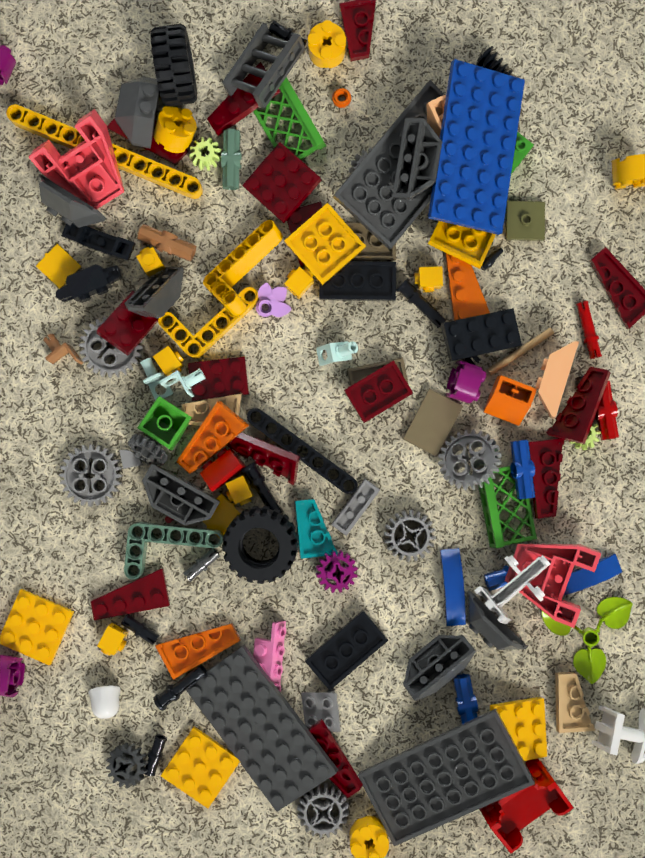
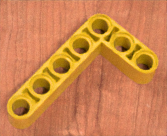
M266 220L257 227L203 280V284L209 292L234 316L242 314L246 309V304L232 287L277 246L283 238V234L272 220Z
M252 287L243 289L238 294L246 304V309L242 314L234 316L224 307L194 336L170 312H166L163 317L158 318V323L187 355L197 359L206 353L256 306L259 300L258 292ZM248 293L255 294V299L249 302L245 300V296ZM167 317H172L173 319L170 326L164 325V320ZM220 319L227 320V325L224 328L218 327ZM180 331L186 332V337L183 340L177 339V334ZM206 332L213 333V338L210 341L204 340ZM193 345L199 346V351L196 354L190 353V348Z

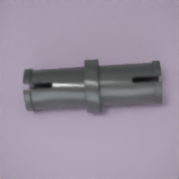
M211 548L204 556L198 557L195 560L196 563L184 571L183 574L192 582L202 571L208 570V566L219 558L220 555L214 548Z

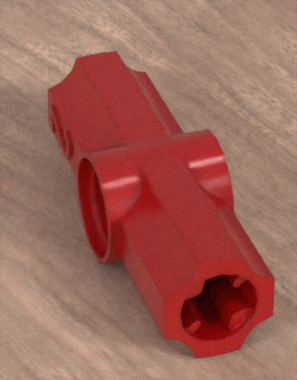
M610 381L607 382L595 415V419L598 420L599 431L601 432V440L619 438L616 422L618 409L616 402L612 398Z

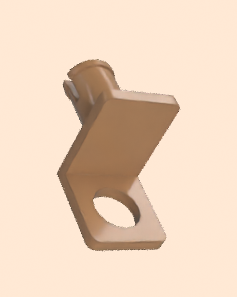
M53 333L47 335L49 340L47 337L43 339L52 351V353L45 357L48 362L54 364L70 353L76 362L81 365L84 363L72 346L66 342L61 345Z

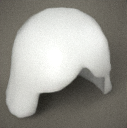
M101 686L89 690L88 694L92 712L96 717L107 719L117 714L121 690L119 686Z

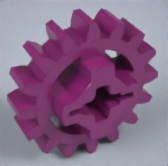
M332 550L331 556L325 553L326 559H319L321 565H317L316 569L320 572H317L316 576L320 578L318 580L319 584H324L325 590L330 587L332 593L335 592V589L342 593L343 587L349 590L348 584H355L352 578L358 577L354 573L358 568L353 565L355 560L350 559L348 553L343 556L341 550L338 554ZM339 560L345 561L348 565L340 564ZM336 566L340 570L338 571L337 577L334 574L336 572ZM326 578L333 579L335 583L329 582Z

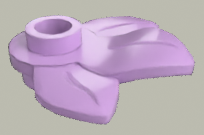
M264 283L258 290L257 313L262 317L270 315L283 317L291 311V307L284 303L287 288L276 287L271 289L268 283ZM263 304L268 305L267 311L262 310Z

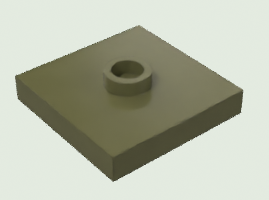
M507 201L506 240L544 241L545 202Z

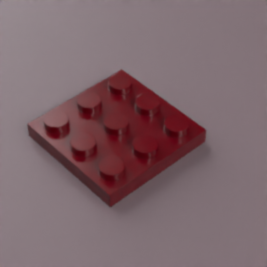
M279 142L242 186L280 221L285 223L322 179Z

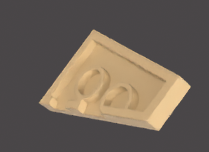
M242 393L183 403L181 410L192 417L189 425L196 426L202 425L218 401H221L239 416Z
M574 672L555 673L556 731L558 733L595 731L589 717L590 712L586 707L577 674Z

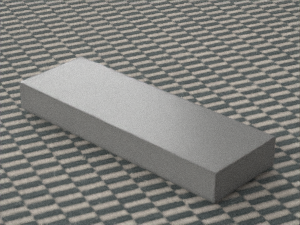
M364 479L331 525L347 536L380 489Z

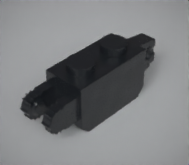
M95 264L67 276L65 281L67 285L58 289L55 297L58 300H62V302L74 299L77 302L83 303L89 301L92 295L107 293L108 289L112 287L111 284L121 279L123 275L117 265L103 268Z

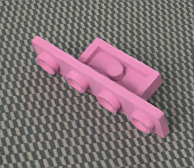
M286 621L272 623L271 640L255 638L253 652L254 658L280 692L281 675L283 672L282 661L285 652Z

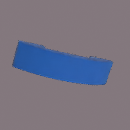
M459 548L441 549L446 626L466 625L465 591Z
M616 554L599 559L595 572L584 568L572 571L564 595L589 588L622 573Z

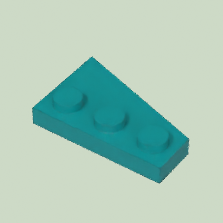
M315 500L294 501L300 559L325 556V553L330 556L332 555V550L338 554Z

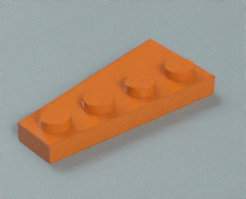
M445 253L454 321L490 313L472 265Z
M218 401L176 462L189 474L194 473L249 425L225 404Z
M231 623L157 644L155 647L174 680L241 641V638Z

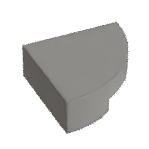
M119 450L123 469L143 465L142 460L137 458L133 454L134 452Z

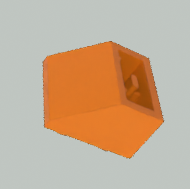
M502 375L497 376L483 412L519 426L531 407L537 389Z

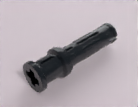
M407 278L396 291L401 292L408 299V303H413L439 328L447 319L421 295V290H417L409 282L410 279Z
M256 461L241 469V472H244L249 479V485L255 488L264 505L270 506L269 509L271 510L275 508L280 510L279 513L281 514L283 511L265 484V476L259 472L256 467Z
M200 664L174 685H168L165 691L153 697L155 705L161 711L166 710L171 702L179 700L180 695L207 675L206 668Z

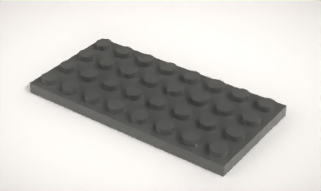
M431 80L425 84L332 196L388 249H391L431 200L433 185L412 199L392 197L405 118H424L427 121L426 104L445 95Z
M245 644L207 670L206 676L186 690L277 812L337 773L338 768Z
M497 709L489 711L358 773V777L393 846H397L535 784Z

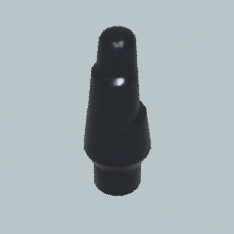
M499 248L486 257L481 269L485 271L487 268L492 267L495 260L503 253V249Z

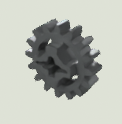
M134 434L128 441V446L131 447V450L135 451L133 454L146 464L151 465L153 463L162 466L168 459L166 451L161 449L162 445L149 436L143 437L140 434Z
M124 743L122 746L115 747L109 753L111 757L107 758L106 761L110 765L106 769L110 770L111 773L108 774V777L113 776V783L118 781L119 787L123 785L126 788L132 785L135 786L145 778L143 774L148 772V769L144 766L148 764V761H144L143 758L146 756V753L141 755V747L135 749L134 743L130 746L128 743ZM131 763L128 767L123 768L124 765Z

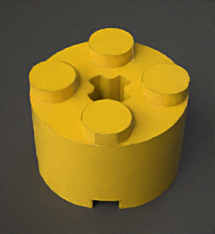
M325 20L311 29L308 35V54L311 61L320 68H334L338 66L345 56L346 36L340 26L332 23L330 20Z
M164 106L159 113L153 132L154 139L158 145L160 142L165 150L172 153H182L185 149L189 148L197 128L192 112L186 108Z
M645 154L626 156V159H623L621 162L620 158L611 161L612 180L615 190L624 189L629 185H633V188L645 186Z
M366 816L357 819L352 824L349 832L352 855L355 858H384L389 849V839L381 820L374 816Z

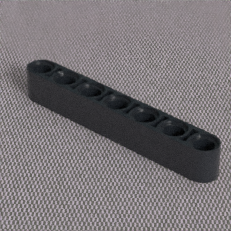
M258 408L248 411V422L288 452L298 455V447L306 446L308 453L304 457L299 456V460L342 492L352 494L357 490V481L265 412ZM254 412H260L261 420L259 422L252 421L251 415ZM270 423H274L277 426V430L273 434H269L266 430L267 425ZM286 434L292 436V443L290 445L282 443V437ZM315 457L323 459L322 467L316 468L313 466L312 461ZM332 468L337 469L339 472V476L336 479L328 477V471ZM346 480L354 482V487L350 491L345 490L343 487Z

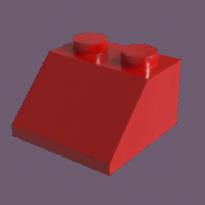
M224 448L217 454L218 458L214 462L210 460L202 466L203 471L200 474L212 492L218 490L241 469L246 467L231 448L228 450Z

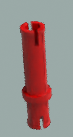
M584 301L583 306L582 302L577 303L576 306L585 336L584 343L587 344L590 359L602 357L598 343L599 336H596L588 301Z

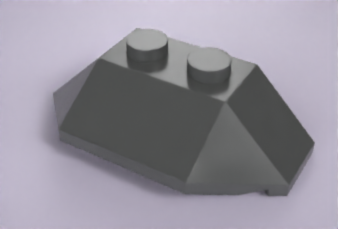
M143 76L121 84L115 114V121L128 138L130 144L151 149L160 100V91L157 79Z
M405 118L392 193L393 198L412 199L436 182L442 141L424 118Z
M39 174L38 182L41 202L47 206L46 211L55 217L58 214L61 216L60 220L69 226L74 224L78 228L105 221L106 217L100 211Z
M166 267L162 270V273L155 275L145 282L124 303L128 311L144 317H163L181 296L183 267Z
M153 463L142 480L151 507L183 525L211 519L220 503L218 499L207 491Z
M470 590L466 592L467 620L471 623L468 627L476 634L480 632L484 636L483 641L490 648L494 646L498 650H521L528 647L505 624L500 623L497 620L498 617Z
M438 635L409 659L403 686L414 701L432 695L467 667L476 650L463 635Z

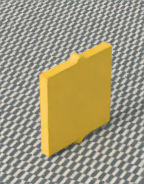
M58 244L49 253H45V257L36 265L59 289L66 284L67 276L76 273L82 267Z
M221 494L216 498L220 503L211 519L204 520L203 522L207 529L220 530L224 535L233 519L241 513L235 508L234 503H231Z

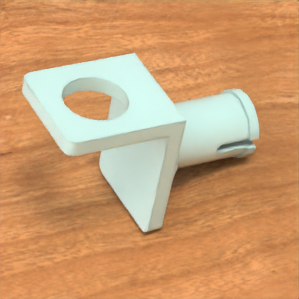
M354 341L328 343L317 347L319 365L324 366L333 362L352 360V354L357 353L358 345ZM323 350L327 352L326 360L322 357Z
M152 358L141 361L140 364L147 376L143 382L149 386L155 401L159 396L164 399L172 395L173 392L170 387L166 388V392L163 395L156 393L155 388L160 384L159 381L165 378V375L157 372Z
M200 368L186 377L177 370L160 380L159 383L163 387L168 388L180 381L186 393L194 397L191 390L192 386L205 380L206 377Z

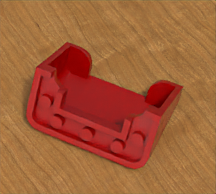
M539 759L525 762L535 781L534 785L479 809L490 829L510 854L523 843V836L520 830L550 808L558 816L565 815L574 808Z

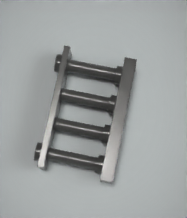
M262 23L222 83L227 93L232 96L237 88L252 93L258 106L265 109L305 50L301 36L293 33L291 38L285 41L271 36L267 24ZM267 44L283 48L278 56L263 52ZM258 58L273 63L268 71L253 67V64ZM247 73L262 78L257 87L242 81Z

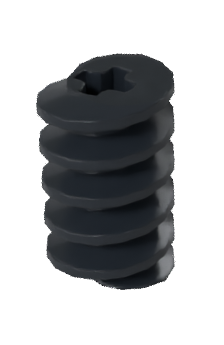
M493 46L486 49L479 56L477 66L507 75L512 74V69L506 72L508 64L501 66L503 58L496 60L498 52L491 54Z

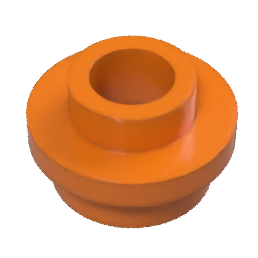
M337 89L333 93L332 101L335 106L345 108L351 102V94L347 89ZM340 96H344L345 100L339 101L338 98Z

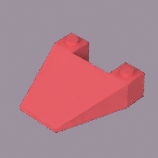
M94 109L80 118L75 125V128L85 141L61 156L50 140H47L35 148L29 155V158L48 179L93 208L98 209L124 193V187L107 125Z
M518 544L513 557L518 561L517 567L521 572L542 555L550 562V565L530 582L534 588L538 586L544 592L545 596L541 602L527 585L519 592L553 620L575 628L581 608L579 605L563 600V595L574 565L595 572L601 552L581 544ZM511 566L505 578L507 583L518 575Z

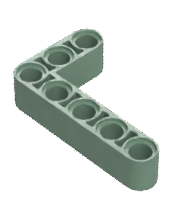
M137 522L128 529L124 574L128 579L133 580L144 573L148 542L217 548L224 542V535L217 529ZM136 526L142 528L143 533L141 536L135 534ZM155 528H159L162 531L161 538L154 536L153 531ZM174 530L180 531V540L173 538L172 533ZM193 532L200 534L199 542L192 540L191 535ZM211 534H217L220 537L219 543L211 542ZM136 545L141 549L140 555L133 553V546ZM132 565H136L138 567V574H133L131 572Z

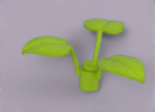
M608 597L598 604L597 613L602 618L599 620L596 629L587 627L581 630L575 625L574 629L581 634L584 643L588 646L587 649H580L575 653L573 664L577 672L590 684H594L601 677L606 666L604 652L599 648H591L599 642L598 633L603 621L612 629H619L626 625L630 618L633 603L625 598ZM541 611L543 621L551 632L560 636L569 634L570 626L553 620L545 612Z

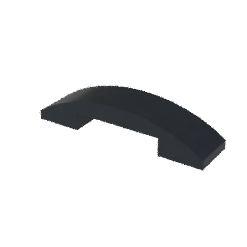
M66 224L61 235L75 243L125 261H129L136 244L135 242L109 235L88 226L78 228L74 224H71V226Z

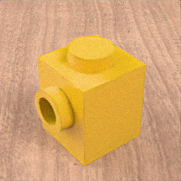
M153 247L142 249L139 252L140 254L136 256L144 272L149 277L166 268Z
M299 266L297 270L293 269L287 275L288 280L284 283V286L300 299L314 283L312 278L314 275L305 268L303 270Z
M442 266L419 267L418 273H414V283L418 284V289H423V292H434V289H441L443 286Z
M170 346L165 347L153 356L166 376L177 370L180 373L182 372L181 368L184 367L182 361L184 359L178 351L174 352Z
M245 475L225 483L229 490L226 494L230 502L234 501V504L240 503L241 506L251 502L250 497L254 495Z
M111 623L107 626L97 647L101 648V652L106 655H115L118 651L122 652L127 643L125 638L129 631Z

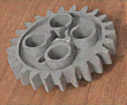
M104 316L101 323L96 319V326L91 323L89 324L90 331L84 329L87 336L80 337L85 342L79 344L80 348L84 349L80 351V354L85 356L82 359L84 363L89 362L87 364L88 369L94 367L93 372L95 374L100 371L101 377H104L107 373L108 377L112 378L113 373H115L119 378L121 371L127 375V368L132 371L134 370L132 363L139 364L136 358H142L138 351L143 350V347L137 345L128 356L116 347L113 350L108 347L110 343L97 334V329L106 320ZM96 343H102V347L99 350H93V346ZM108 357H115L114 363H106Z
M475 429L472 430L471 434L467 430L464 431V435L457 432V438L450 436L452 441H445L447 448H441L444 454L438 455L440 460H442L438 462V465L442 467L440 472L444 474V479L446 481L449 480L448 482L451 486L455 484L457 489L463 485L465 491H467L468 486H471L473 490H475V485L483 488L482 482L490 484L488 478L495 479L496 477L493 472L500 471L496 465H502L501 460L498 459L502 455L498 452L500 448L498 445H495V439H491L489 434L484 436L482 431L476 434ZM468 444H469V453H470V455L472 456V458H470V463H471V467H472V470H473V474H472V475H470V466H469V464H468V462H469V455H468V451H467V445H468ZM477 447H482L480 451L475 452ZM463 450L461 454L455 455L457 451ZM484 464V467L482 469H476L477 466ZM460 468H465L463 472L457 473Z
M90 444L89 449L86 445H82V451L79 448H75V454L68 453L71 459H63L67 465L60 466L64 473L59 474L60 477H64L60 484H66L63 492H70L67 496L68 498L75 496L74 503L81 500V506H84L88 501L89 507H92L94 502L97 506L101 505V500L107 503V496L114 498L112 491L119 492L116 485L122 484V482L118 481V478L123 477L122 474L118 473L122 467L116 466L120 460H113L114 453L108 455V448L102 451L101 445H98L95 449L94 444ZM81 460L84 461L86 465L83 471H81L78 468V464ZM99 461H103L105 464L103 471L97 468ZM88 473L95 474V477H88ZM80 480H83L85 482V488L83 490L79 489L78 482ZM99 480H102L105 484L103 490H99L97 487Z

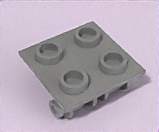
M335 689L327 690V692H302L305 726L309 729L322 719L330 732H341L339 705Z

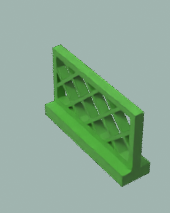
M287 77L279 87L283 93L281 102L271 99L265 113L257 111V109L253 111L274 148L277 146L275 142L277 133L286 135L284 146L289 150L296 151L295 155L300 160L316 150L326 147L325 142ZM271 104L280 105L278 116L268 114ZM283 107H289L293 110L291 119L281 117ZM267 117L277 119L275 129L266 126ZM280 120L290 122L287 132L278 130ZM293 123L301 124L300 135L291 133ZM290 136L299 138L297 148L287 146ZM302 139L310 140L313 147L308 150L300 149Z
M510 466L499 468V472H493L503 476L498 485L489 477L490 484L482 482L483 488L479 487L490 547L501 548L506 545L537 539L530 499L518 500L512 496L516 486L515 481L508 477L511 473ZM506 479L514 484L509 493L501 488ZM499 490L507 495L502 504L496 501V494ZM510 498L517 502L513 511L505 507ZM520 506L524 507L527 513L523 519L516 515ZM503 509L510 514L505 523L499 517ZM513 517L521 522L516 531L508 526ZM524 524L530 528L531 536L524 537L519 533ZM507 528L514 534L510 540L504 541L503 533Z

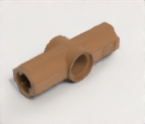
M143 224L138 232L137 239L139 241L156 247L160 252L165 251L168 255L173 254L191 262L196 253V245L181 240L178 236L168 231H159Z

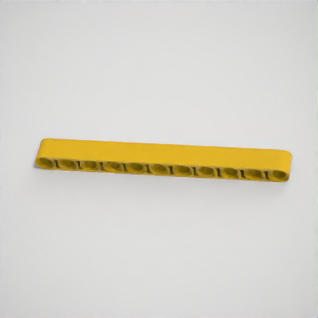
M13 104L6 111L8 119L15 126L72 149L85 141L76 128L20 105ZM21 113L20 118L15 119L16 115ZM35 121H39L36 126H32ZM56 128V131L50 134L51 129ZM70 135H74L71 141H67ZM112 144L118 169L189 198L197 199L201 197L203 188L197 178ZM126 156L127 160L120 163V158ZM139 164H145L142 170H137ZM163 171L160 177H154L155 172ZM174 178H180L178 184H171ZM192 185H197L198 189L196 191H189Z

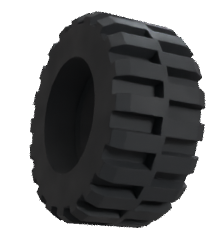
M182 24L154 27L150 33L151 49L162 102L167 106L194 103L197 100V85L186 27Z
M254 506L250 510L242 511L230 523L223 537L222 551L225 552L223 557L225 562L229 561V569L231 571L236 570L238 572L236 576L240 579L244 576L247 578V582L250 583L253 580H257L258 584H264L266 580L270 583L275 581L277 577L281 578L291 568L298 551V533L295 532L293 522L290 523L288 521L289 517L286 514L281 515L279 513L280 510L276 508L274 510L269 509L270 506H263V508ZM263 528L275 535L279 543V549L272 559L257 560L246 552L243 539L249 530Z

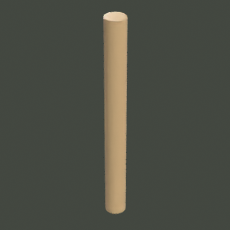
M548 328L488 368L487 371L490 376L553 335L554 331Z

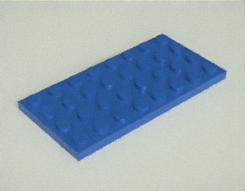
M456 59L451 62L440 133L442 147L436 182L432 186L428 213L429 219L497 235L502 234L525 84L524 79Z

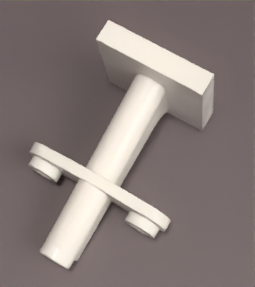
M512 555L506 556L504 559L518 575L494 595H491L482 586L474 590L476 594L484 597L486 600L484 604L488 609L496 612L499 616L497 620L500 623L506 625L512 620L503 610L502 606L526 585L540 602L543 600L544 592L538 586L534 588L530 582L550 565V562L544 555L534 560L522 572L517 567L518 561Z
M599 705L598 709L603 711L601 722L596 721L595 729L599 730L598 741L592 740V745L609 754L617 755L620 739L633 741L635 745L631 753L632 762L635 764L643 763L645 760V709H641L638 729L623 726L625 715Z

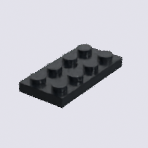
M350 261L325 284H319V300L396 301V262Z
M514 308L441 324L449 362L522 346Z
M362 610L308 656L305 662L330 691L388 641V638L365 611Z

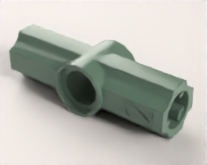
M235 129L224 130L221 167L223 169L222 185L223 189L226 190L239 189L240 169L242 167L240 165V160H242L240 151L241 135L240 131Z

